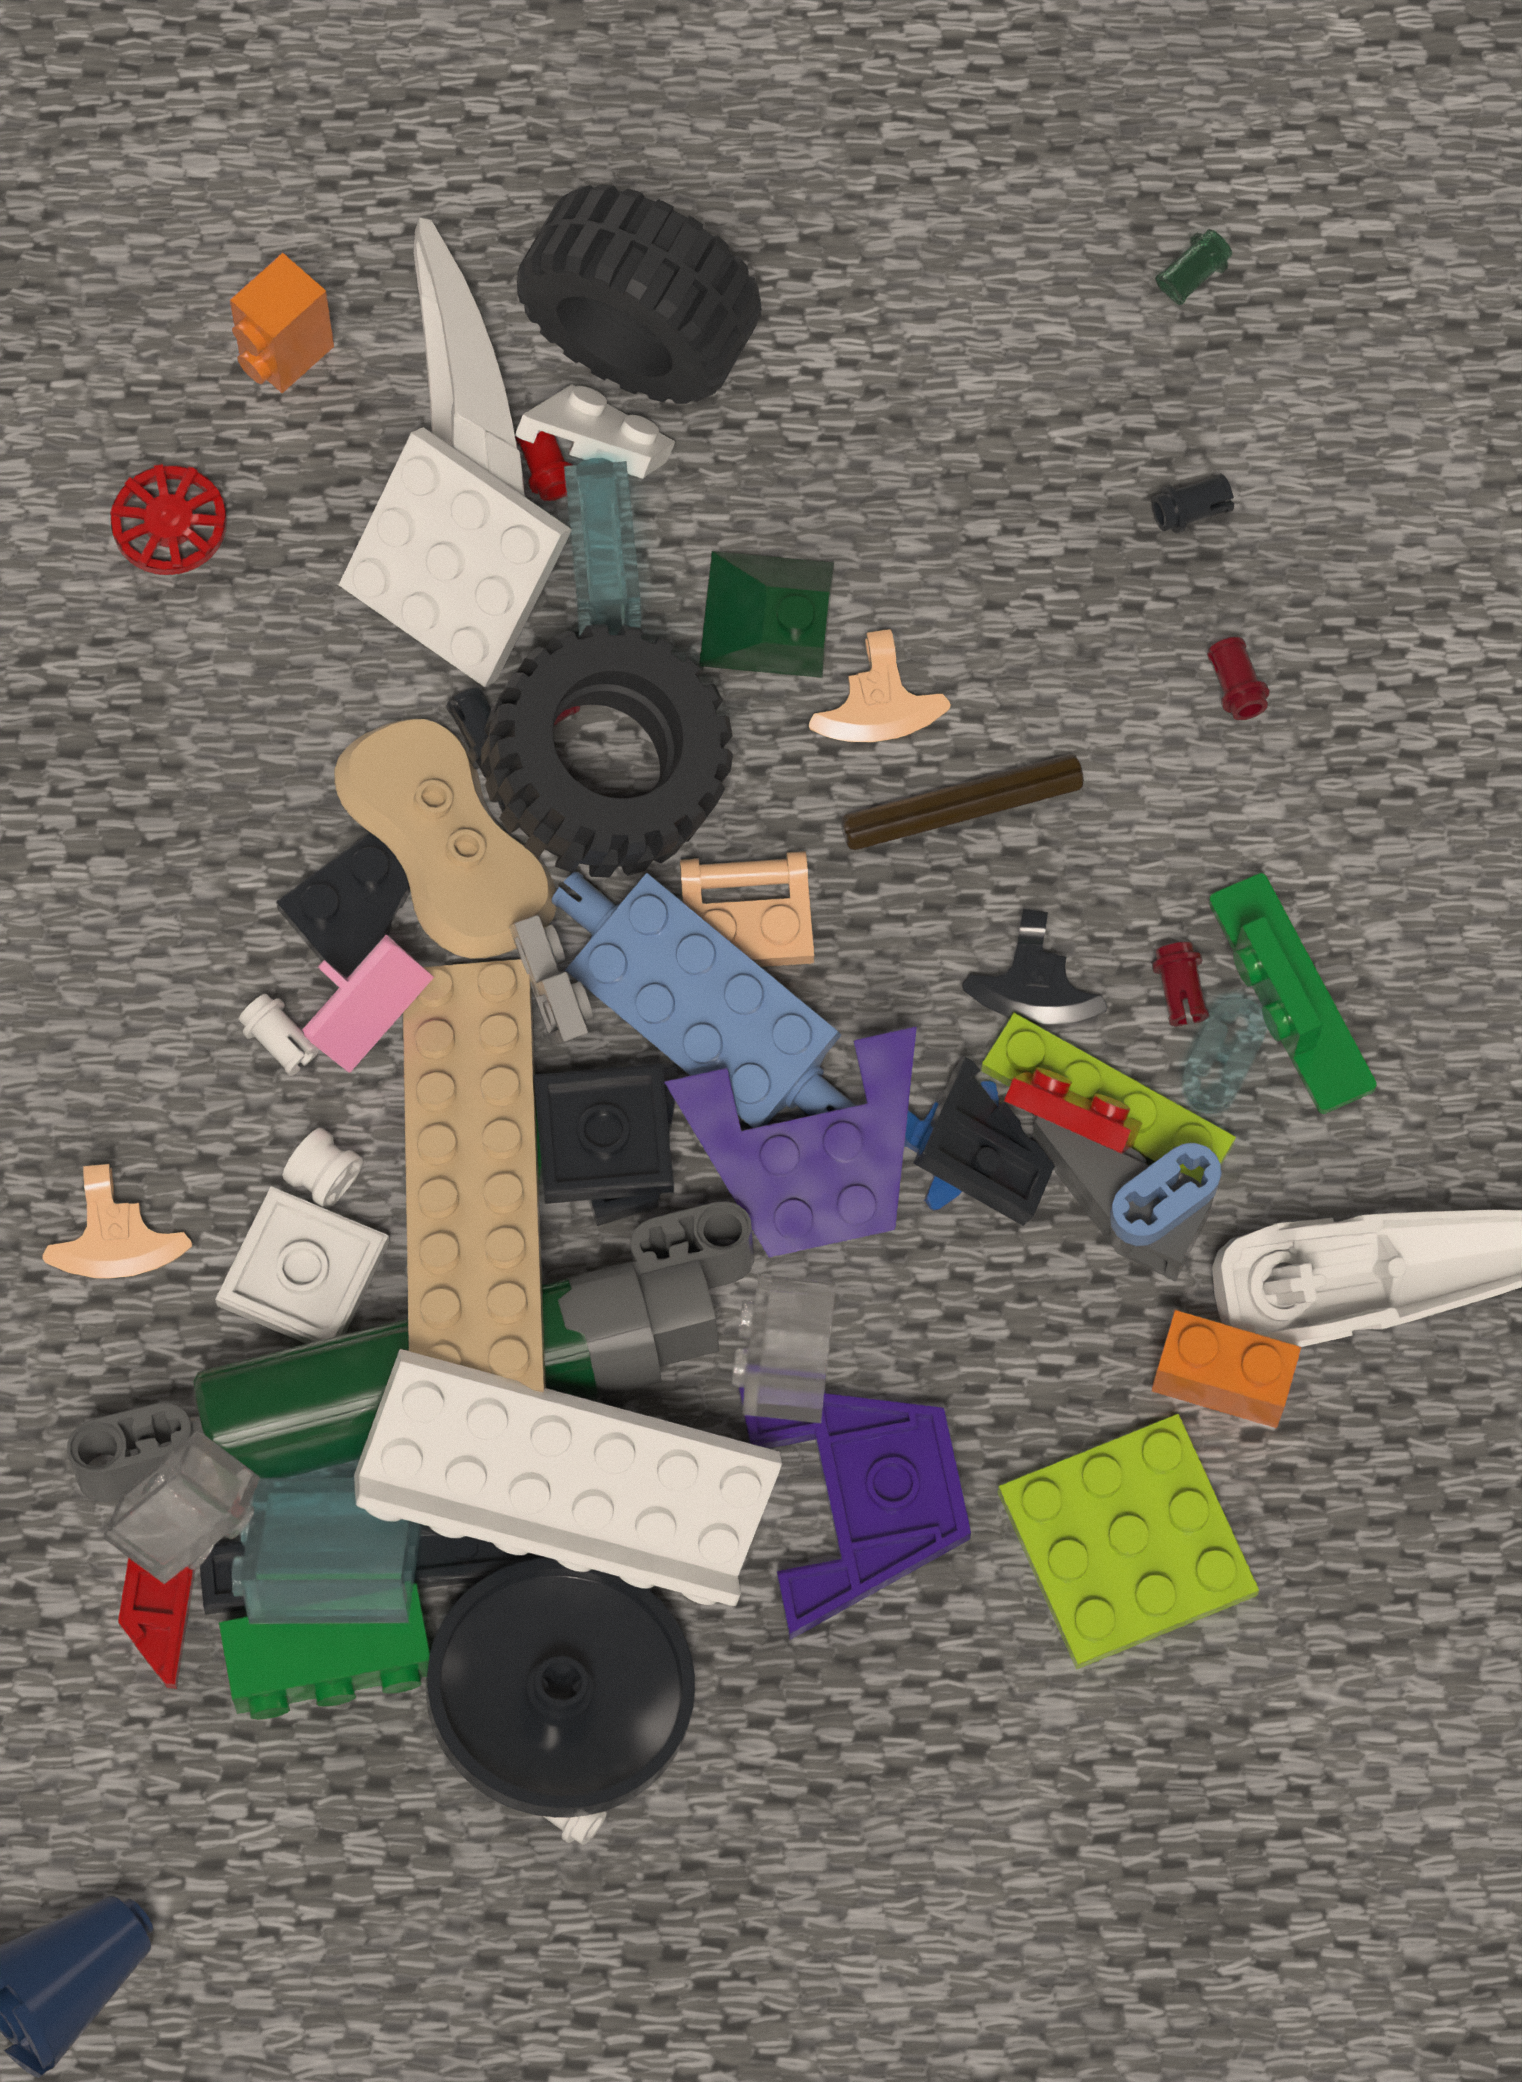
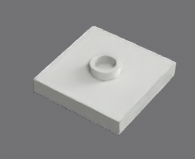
M271 1186L215 1299L218 1307L306 1344L344 1335L390 1243L389 1236Z

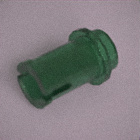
M1208 229L1203 234L1197 232L1191 236V246L1169 267L1155 277L1160 290L1177 305H1182L1187 300V297L1213 273H1223L1228 269L1227 260L1232 257V250L1225 239L1214 230Z

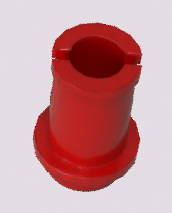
M541 431L537 434L534 443L515 436L531 473L528 484L532 492L539 494L540 498L544 501L558 500L571 493L575 487L573 480L575 479L576 471L573 464L565 462L555 435Z

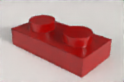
M1036 1068L1034 1074L1025 1071L1013 1078L1004 1099L1005 1102L1121 1154L1133 1147L1143 1123L1128 1117L1131 1109L1124 1103L1102 1094H1095L1093 1100L1085 1098L1069 1090L1072 1084L1069 1079L1044 1068Z

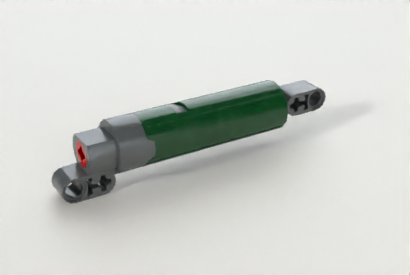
M725 1201L651 1218L642 1222L632 1234L630 1239L632 1262L542 1284L546 1389L593 1400L661 1382V1366L719 1352L717 1322L709 1289L743 1279L752 1269L754 1264L752 1226L747 1212L739 1205ZM725 1238L737 1241L728 1247L712 1245L713 1242ZM696 1248V1253L689 1254V1249ZM665 1257L664 1260H657V1258ZM408 1318L198 1371L193 1383L199 1416L189 1418L187 1413L177 1405L156 1403L93 1419L79 1425L71 1433L67 1442V1454L81 1492L92 1500L106 1502L177 1485L186 1481L195 1473L200 1462L199 1456L205 1454L210 1456L219 1487L227 1493L359 1460L399 1350L409 1351ZM166 1442H171V1443H172V1444H170V1445L161 1447V1444H163V1443H166ZM137 1449L138 1455L131 1456L130 1450ZM101 1455L114 1456L105 1465L94 1467L89 1465L93 1459Z

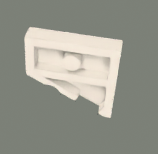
M573 384L524 413L515 434L520 439L534 443L537 434L541 431L571 440L572 444L569 449V455L590 462L602 463L615 470L642 479L666 463L675 444L674 440L659 433L658 427L652 421L637 415H627L607 404L606 398L598 391Z

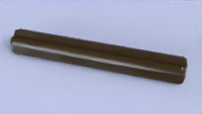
M1075 755L1061 756L846 814L842 817V833L849 849L859 850L1078 791L1083 787V771Z

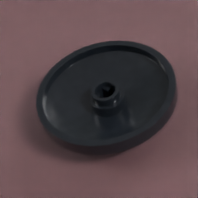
M548 1557L527 1560L502 1568L479 1581L460 1597L446 1615L435 1636L429 1656L426 1678V1701L433 1732L444 1754L459 1774L484 1795L502 1805L532 1815L553 1818H572L604 1812L626 1803L649 1788L665 1772L680 1750L688 1730L695 1698V1672L688 1643L679 1624L657 1596L648 1588L630 1585L619 1576L594 1569L587 1572L574 1571L561 1565L556 1559Z

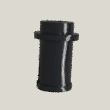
M1221 473L1214 475L1213 478L1179 489H1174L1171 485L1162 487L1160 494L1152 497L1151 506L1158 527L1162 531L1172 530L1177 534L1185 531L1186 524L1219 513L1233 511L1234 503L1230 499H1233L1234 496L1227 478Z

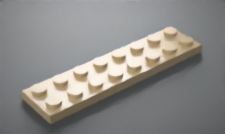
M521 959L424 967L434 978L403 1012L409 1351L517 1380L532 1390L544 1392L546 1381L536 1097L534 1085L533 1008L529 974L527 975Z

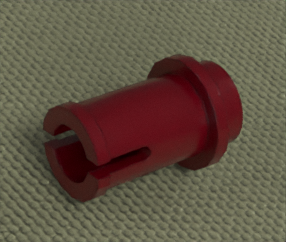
M1229 637L1215 643L1209 648L1207 657L1213 665L1224 693L1221 699L1225 712L1232 713L1235 720H1248L1260 715L1267 709L1268 702L1266 699L1269 696L1270 690L1265 682L1258 680L1246 650L1247 645L1241 637Z
M1177 942L1158 948L1156 950L1157 960L1153 962L1152 969L1154 973L1161 976L1169 1013V1025L1174 1027L1188 1025L1183 1004L1185 999H1188L1194 1023H1200L1208 1019L1210 1016L1209 1010L1206 1008L1198 966L1203 961L1202 955L1194 952L1191 942Z

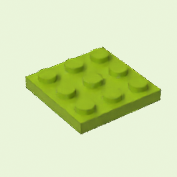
M1179 1414L998 1486L997 1493L1076 1670L1254 1598L1259 1593L1255 1579Z

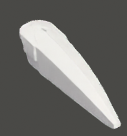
M419 217L415 229L414 260L427 360L432 433L525 497L520 451L517 450L505 386L482 316L462 272L432 220Z
M1522 1210L1386 1213L1361 1215L1340 1222H1334L1333 1218L1277 1223L1230 1239L1217 1252L1212 1266L1214 1294L1221 1324L1304 1347L1352 1336V1331L1389 1328L1521 1288Z

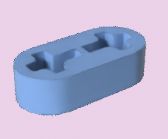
M1197 1143L1182 1144L1172 1149L1126 1183L1116 1193L1110 1212L1111 1227L1116 1236L1125 1243L1134 1246L1149 1245L1158 1241L1205 1206L1215 1196L1221 1178V1165L1215 1153L1206 1146ZM1184 1164L1190 1170L1200 1166L1205 1170L1201 1180L1202 1187L1198 1188L1193 1182H1188L1175 1192L1170 1189L1179 1178L1181 1170L1179 1165ZM1157 1197L1161 1200L1153 1209L1151 1225H1147L1141 1219L1134 1221L1132 1224L1126 1220L1130 1209L1129 1202L1133 1201L1141 1208Z

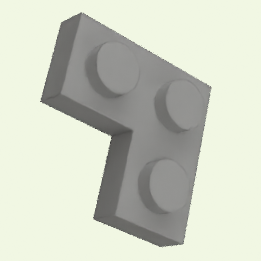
M539 915L511 925L509 929L527 975L529 974L531 990L552 1047L587 1034L588 1031L584 1021L593 1018L592 1009L582 983L579 981L571 984L567 972L559 973L556 964L565 961V955L554 926L549 925L543 928Z

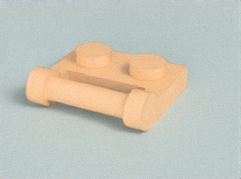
M806 851L787 852L786 859L699 864V858L680 859L682 902L757 965L766 967L814 963ZM777 884H788L789 898L702 904L701 890Z

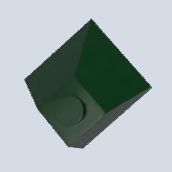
M712 551L699 665L710 668L823 678L834 562Z

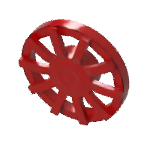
M163 464L154 465V468L143 471L133 478L129 477L124 483L125 485L116 496L110 511L111 529L118 549L130 563L149 573L176 575L200 567L217 552L223 542L227 528L225 504L217 487L195 468L163 466ZM167 479L181 480L175 495L168 493ZM157 481L159 496L153 498L143 487ZM191 484L204 491L189 501L184 499ZM135 494L147 506L145 509L128 507L126 504ZM212 501L215 506L216 516L193 514L192 511ZM122 517L144 520L143 524H139L122 533ZM194 525L214 526L212 536L207 542L193 531ZM147 534L150 539L142 554L133 549L128 543ZM188 540L199 549V551L181 559L178 546ZM158 545L169 547L171 561L151 559Z

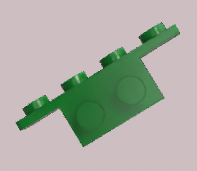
M1259 873L1211 894L1209 906L1234 951L1233 959L1236 969L1247 987H1253L1263 1006L1262 1015L1270 1034L1277 1042H1282L1318 1112L1327 1114L1372 1094L1376 1089L1377 1082L1267 876Z

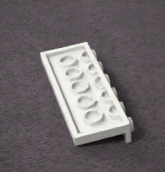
M400 1349L354 1474L355 1498L358 1507L365 1509L369 1514L381 1520L393 1522L404 1519L427 1525L438 1534L449 1538L468 1536L491 1542L502 1551L510 1554L525 1555L529 1552L556 1559L561 1565L574 1571L587 1572L594 1569L619 1576L622 1580L635 1587L651 1588L658 1586L681 1592L688 1599L704 1605H712L719 1602L736 1606L741 1595L738 1575L781 1469L782 1461L779 1451L544 1388V1392L535 1391L517 1380Z

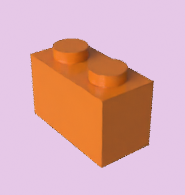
M284 253L279 255L230 299L234 321L232 332L237 339L239 349L237 360L246 374L258 384H263L267 380L277 390L284 393L334 347L326 290Z
M1175 1310L1152 1392L1277 1428L1286 1404L1301 1347Z

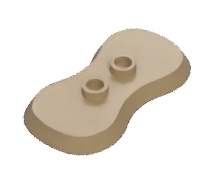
M408 719L383 725L357 738L338 757L334 770L335 787L342 806L357 823L379 838L395 854L407 875L413 907L423 930L438 945L455 955L470 959L498 956L516 949L509 929L511 925L539 915L544 928L554 918L557 907L552 904L551 900L556 892V888L549 870L537 856L523 847V844L508 834L495 820L484 801L478 771L472 767L467 757L469 750L456 735L436 722L425 719Z

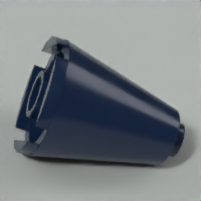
M115 1896L106 1897L0 1945V2032L14 2044L4 2051L28 2074L39 2078L47 2071L53 2069L151 1951V1942L148 1935L153 1932V1925L144 1910L134 1900L128 1899L123 1903Z

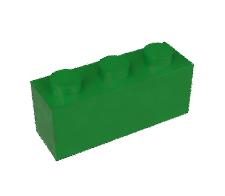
M417 1584L219 1622L232 1701L237 1714L250 1712L251 1719L263 1720L279 1717L290 1711L289 1704L316 1699L317 1706L341 1705L356 1698V1690L381 1686L383 1693L406 1692L421 1686V1678L427 1677L430 1652Z

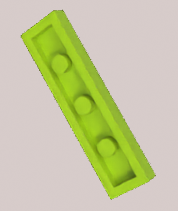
M1013 1013L982 1063L981 1071L1008 1087H1010L1015 1076L1025 1071L1034 1074L1036 1068H1044L1069 1079L1072 1082L1069 1090L1085 1098L1093 1100L1095 1094H1102L1124 1103L1131 1109L1128 1117L1143 1123L1131 1148L1139 1152L1147 1160V1165L1149 1166L1172 1149L1187 1143H1197L1206 1146L1215 1153L1220 1165H1222L1235 1143L1236 1137L1016 1013ZM1184 1164L1179 1165L1181 1168L1180 1173L1186 1174L1201 1183L1205 1171L1202 1167L1198 1166L1196 1169L1190 1170Z

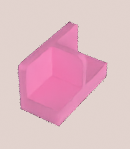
M388 935L383 937L348 978L324 960L318 968L339 989L302 1029L304 1036L350 1073L434 977Z

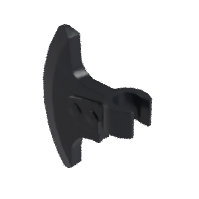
M1023 908L1013 964L1005 974L998 977L971 974L962 985L963 991L984 1007L1008 1018H1011L1013 1013H1016L1036 1024H1070L1081 1022L1107 1011V1004L1102 995L1079 991L1069 983L1065 970L1067 957L1043 950L1048 912Z

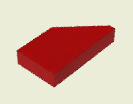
M128 1558L118 1618L119 1626L167 1688L177 1689L196 1571L194 1565Z

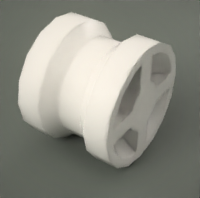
M317 1128L293 1152L284 1168L282 1176L293 1187L304 1186L312 1192L313 1202L324 1209H328L340 1199L355 1181L362 1168L363 1158L353 1150L342 1151L334 1145L332 1134L324 1128Z

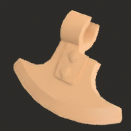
M891 629L866 633L867 639H865L870 671L848 676L849 696L846 702L837 709L814 713L809 722V729L822 736L847 742H878L897 739L930 725L949 711L951 705L950 701L943 694L916 696L909 693L902 686Z
M110 1164L83 1166L87 1201V1227L83 1235L75 1241L48 1245L43 1253V1260L46 1264L67 1273L91 1278L129 1277L169 1264L192 1247V1242L184 1232L162 1234L148 1229L143 1223L139 1203H114L113 1173Z

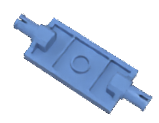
M579 872L572 873L564 883L582 897L580 902H577L560 887L557 889L552 897V904L560 907L592 934L591 940L565 971L578 982L580 981L584 987L690 1076L727 1068L737 1115L752 1128L767 1126L772 1118L786 1106L790 1109L798 1106L808 1116L858 1106L822 1077L824 1072L820 1067L825 1055L842 1035L648 873L642 877L622 903L615 905L586 881Z

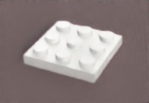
M423 427L411 432L342 576L339 586L486 687L494 683L499 677L572 529Z

